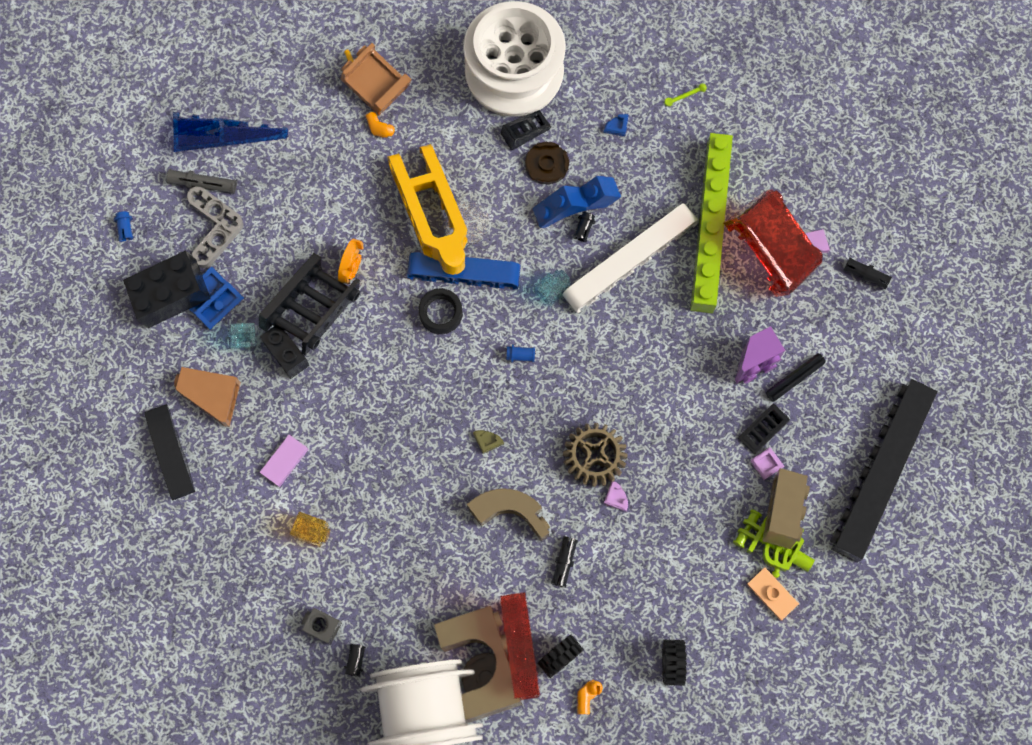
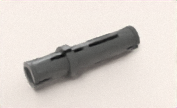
M169 169L166 177L167 183L184 185L189 189L202 187L204 189L235 194L237 180L195 174V171L190 170L182 172Z

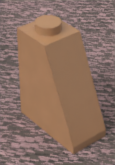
M181 367L180 374L176 375L174 381L177 392L223 426L230 427L241 383L238 378Z

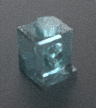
M556 270L553 274L548 273L542 279V285L538 282L534 285V292L551 307L562 297L564 291L570 287V278L563 270Z
M254 323L230 324V330H228L229 349L256 346Z

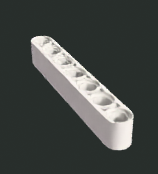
M685 204L679 205L564 291L562 296L576 313H580L582 307L585 305L588 307L599 298L598 296L601 293H606L616 286V282L621 278L623 280L635 272L634 269L639 265L643 266L651 260V256L656 252L659 254L670 246L669 243L674 239L678 240L686 234V230L691 226L694 228L699 222L698 218Z

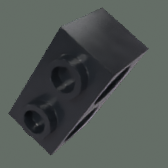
M273 326L259 336L290 379L310 366L305 356L301 354L302 352L281 327Z

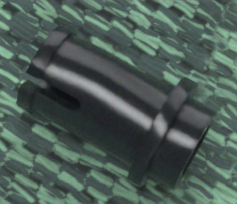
M582 212L578 216L579 223L573 235L574 239L578 237L579 241L587 242L591 226L596 222L593 214Z
M350 644L347 666H344L346 675L360 677V672H363L361 667L366 649L365 646Z

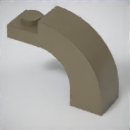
M513 489L490 490L477 496L467 504L468 510L481 527L494 517L509 513L523 518L541 542L549 536V524L542 516L539 518L536 516L542 512V506L523 492Z

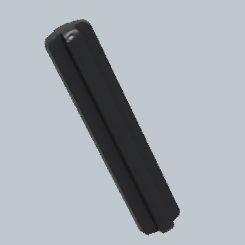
M820 353L814 355L768 389L766 392L767 397L772 402L779 399L823 366L826 362L825 358Z

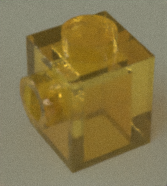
M299 512L290 535L297 540L321 547L322 542H327L331 529H328L329 524L326 521Z

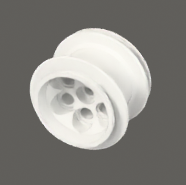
M507 1L492 5L473 19L466 31L463 44L466 61L465 77L469 89L481 105L496 114L519 117L541 110L550 103L558 92L564 75L563 60L566 44L564 34L558 22L539 6L521 1ZM508 40L510 42L502 43L501 41ZM525 42H530L531 44H530V45H525V44H523V43H525ZM494 56L496 57V59L491 60L488 59V57ZM538 60L540 63H533L532 61Z
M446 660L405 666L370 674L371 679H376V684L362 687L360 691H378L384 737L381 740L368 742L367 745H452L483 739L482 735L477 736L476 728L483 727L482 723L469 725L465 722L459 678L473 675L475 671L458 670L457 666L462 664V660Z

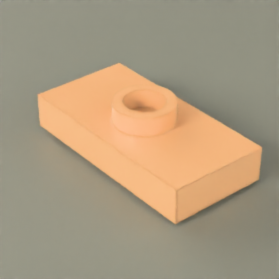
M763 568L746 584L780 621L799 605L766 568Z

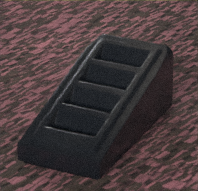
M538 110L504 124L500 134L512 151L551 129V125L541 111ZM535 118H536V120L538 121V123L540 124V127H538V128H537V126L535 125V123L532 121V120L535 119ZM528 123L532 130H529L525 124ZM519 127H520V128L522 129V131L524 132L523 134H521V133L519 132V130H518Z
M773 403L738 439L755 455L790 419ZM770 413L780 422L779 424L769 416ZM763 420L773 428L772 431L762 423ZM756 427L766 435L765 438L755 430ZM749 433L760 442L758 445L747 436Z

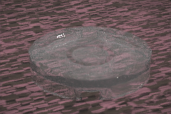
M458 203L457 206L467 227L466 237L468 242L466 246L480 243L489 231V216L485 209L476 203ZM446 214L444 220L445 231L447 235H451L454 231L452 228H449Z

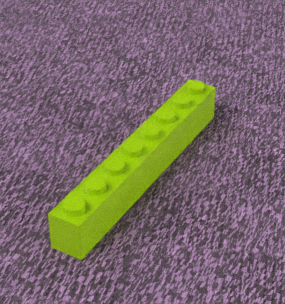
M710 133L707 142L690 311L713 314L717 306L733 135Z

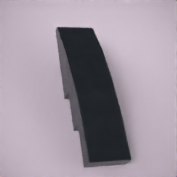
M165 404L144 412L157 459L172 501L194 493L195 488L188 462L182 450L168 405Z

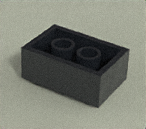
M186 250L123 280L136 319L148 328L211 299L197 260Z

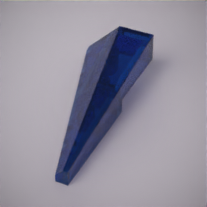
M173 112L174 152L288 138L287 127L268 128L267 124H262L261 127H248V122L216 117L214 119L200 118V115L194 114L192 118H179L180 112Z

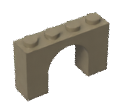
M491 606L434 624L440 647L444 652L467 644L480 643L490 647L496 657V671L490 682L479 689L461 694L466 724L523 705L521 698L525 697L521 683L515 682L513 674L517 673L514 660L513 658L508 659L506 650L510 649L506 635L501 636L499 626L503 625L498 611L494 612Z

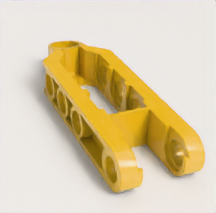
M432 145L419 147L426 163L427 174L415 178H409L399 153L388 156L391 174L424 255L438 260L442 269L447 274L455 275L461 273L465 268V253L463 249L468 242L466 237L467 227ZM433 187L441 200L442 210H445L447 214L449 228H452L454 231L451 235L441 238L432 235L415 192Z

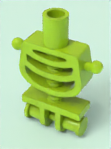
M751 509L748 519L743 521V524L746 525L745 529H738L739 535L733 541V544L744 549L747 539H750L752 542L746 552L751 554L758 541L762 542L765 545L763 548V560L767 565L775 568L772 572L775 578L780 576V570L784 572L789 570L792 563L808 572L815 559L799 551L804 543V539L801 538L799 542H795L793 547L796 546L794 550L763 542L767 516L761 526L756 523L762 517V514ZM751 528L757 531L756 535L749 532ZM770 547L774 550L772 559L769 556ZM779 552L783 555L781 563L778 561Z

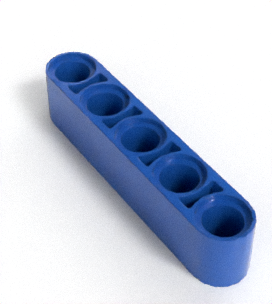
M414 252L409 254L406 277L411 280L413 278H421V281L430 282L442 280L444 283L450 284L462 282L471 286H481L483 284L490 285L492 288L502 289L504 287H512V290H516L519 287L521 265L512 261L465 257L464 270L459 274L451 275L444 272L438 260L425 256L424 253Z

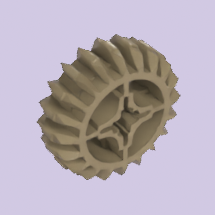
M594 423L593 429H590L589 424H585V432L578 427L576 428L578 436L571 433L569 438L572 442H565V447L570 450L563 451V456L570 458L564 461V465H573L568 469V473L572 474L577 471L574 479L578 481L583 476V485H587L588 479H591L592 487H596L597 480H600L601 485L605 486L606 477L610 482H614L615 478L612 473L620 476L622 472L619 468H625L626 463L622 460L627 459L628 454L621 451H624L627 446L626 444H618L622 441V436L613 437L616 433L615 429H612L610 433L606 432L608 428L606 424H604L602 430L598 429V423ZM591 437L602 438L597 444L583 441ZM608 444L614 450V463L609 461V457L604 452ZM577 446L586 455V460L582 466L576 458ZM601 448L599 454L600 458L597 459L596 456V459L592 458V460L590 461L592 454L591 451H598ZM593 465L607 468V470L602 472L588 471Z

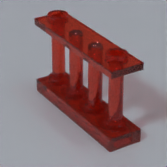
M525 592L500 596L514 699L539 698L540 691Z

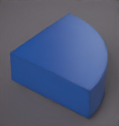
M620 114L608 121L603 133L625 136L629 114Z

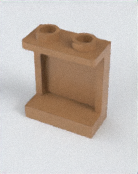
M371 43L368 47L364 45L357 52L356 55L358 57L353 62L349 60L342 67L341 80L380 116L410 85L412 79L406 74L402 76L375 51V45Z

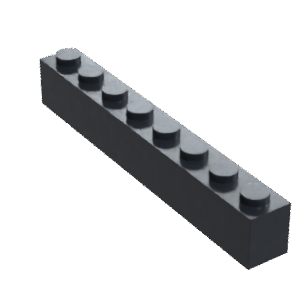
M913 379L906 385L902 383L896 394L899 397L897 405L893 404L887 414V417L890 418L888 425L884 424L879 431L878 437L881 440L878 446L874 445L868 457L872 460L869 466H864L859 475L862 482L859 488L855 486L849 499L853 502L850 508L846 507L840 517V521L843 524L840 530L836 529L830 539V542L834 543L831 550L857 563L863 560L938 391Z

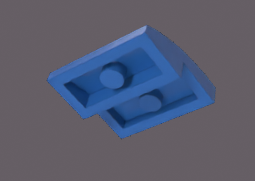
M210 267L202 275L211 299L189 309L210 330L244 299L213 267Z

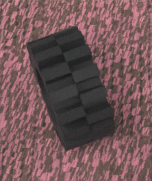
M570 634L543 656L537 664L550 679L575 659L584 649Z
M663 640V684L684 686L687 674L685 641Z

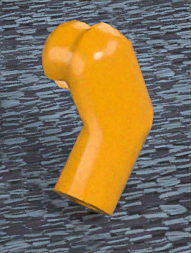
M376 112L366 114V119L373 135L383 138L394 135L395 129L393 125L379 122Z
M588 681L578 690V714H590V701L603 690V686L599 681Z

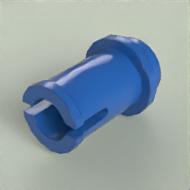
M126 211L117 212L114 222L117 223L118 240L120 242L126 241V238L133 240L130 222L132 221V216Z
M514 344L507 346L506 360H511V363L513 361L534 362L535 347H514Z

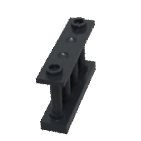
M313 253L259 314V328L267 332L272 325L281 327L302 340L301 354L306 356L311 349L315 350L323 334L350 302L354 303L360 295V280L356 278L350 286L339 282L322 271L321 256ZM312 279H319L341 292L342 295L335 302L310 287L309 283ZM299 294H305L329 310L323 317H320L297 303L295 299ZM291 309L316 326L310 333H307L282 318L283 312Z

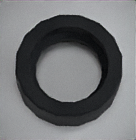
M444 288L433 289L427 292L422 297L418 307L421 323L428 331L435 334H448L459 326L463 317L462 303L459 297L451 290ZM437 299L448 300L454 307L453 318L445 324L433 323L427 315L428 306Z

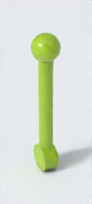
M701 83L697 88L675 98H666L664 103L670 107L674 102L699 91L705 92L707 86Z

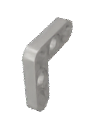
M194 187L187 193L188 202L194 209L216 224L192 253L199 267L207 268L215 262L241 232L244 223L238 213L202 187ZM195 194L198 196L201 195L203 200L207 202L206 205L204 206V204L199 200L195 201L193 196ZM214 206L222 208L221 213L217 216L210 215V209ZM225 215L231 221L236 219L237 226L232 225L229 227V223L224 219ZM215 236H223L224 242L221 245L215 246L212 244ZM206 245H209L212 250H215V252L212 253L211 250H209L208 252V248L206 247ZM199 254H202V255H205V254H206V256L208 257V259H207L206 261L203 260V259L200 261V258L198 257V255H199Z

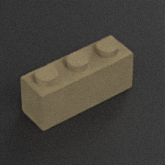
M782 468L778 470L772 483L763 542L791 549L796 541L799 542L801 540L803 528L800 527V522L803 521L806 514V507L803 506V503L807 499L810 486L807 485L808 476Z

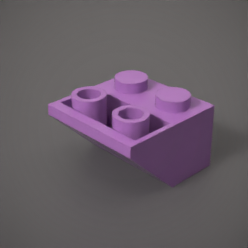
M771 326L751 336L746 343L735 377L737 384L742 381L745 384L757 378L756 374L761 371L765 373L772 371L777 367L776 364L782 360L781 356L785 349Z

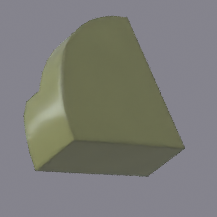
M485 430L473 432L483 454L504 445V441L497 434Z

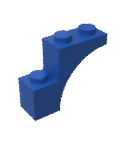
M595 176L582 187L563 185L532 209L539 227L546 228L570 215L591 209L606 208L620 199L621 195L614 177Z

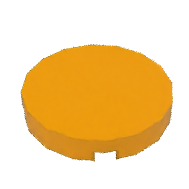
M353 238L348 243L338 270L339 282L350 284V280L355 277L362 259L359 254V249L363 250L364 248L362 241Z

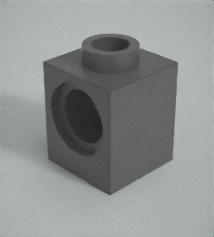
M314 607L311 612L308 611L305 614L301 623L304 626L302 631L330 645L342 624L340 620ZM319 619H325L326 628L321 632H316L314 629L315 622Z

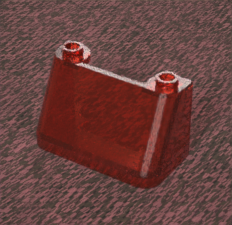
M769 189L753 199L723 224L729 232L736 230L740 233L738 236L740 240L745 239L770 276L767 279L769 282L773 281V285L769 289L776 297L789 295L796 290L822 264L823 255L812 244L783 202L782 195L776 190Z

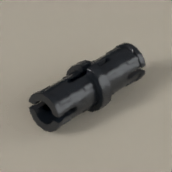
M851 257L844 268V271L863 278L862 281H869L885 290L892 279V276L874 269L873 265L867 266Z
M563 536L559 557L555 559L557 564L551 584L558 586L561 576L559 585L566 588L570 567L574 565L572 560L578 540L571 538L568 547L569 537Z

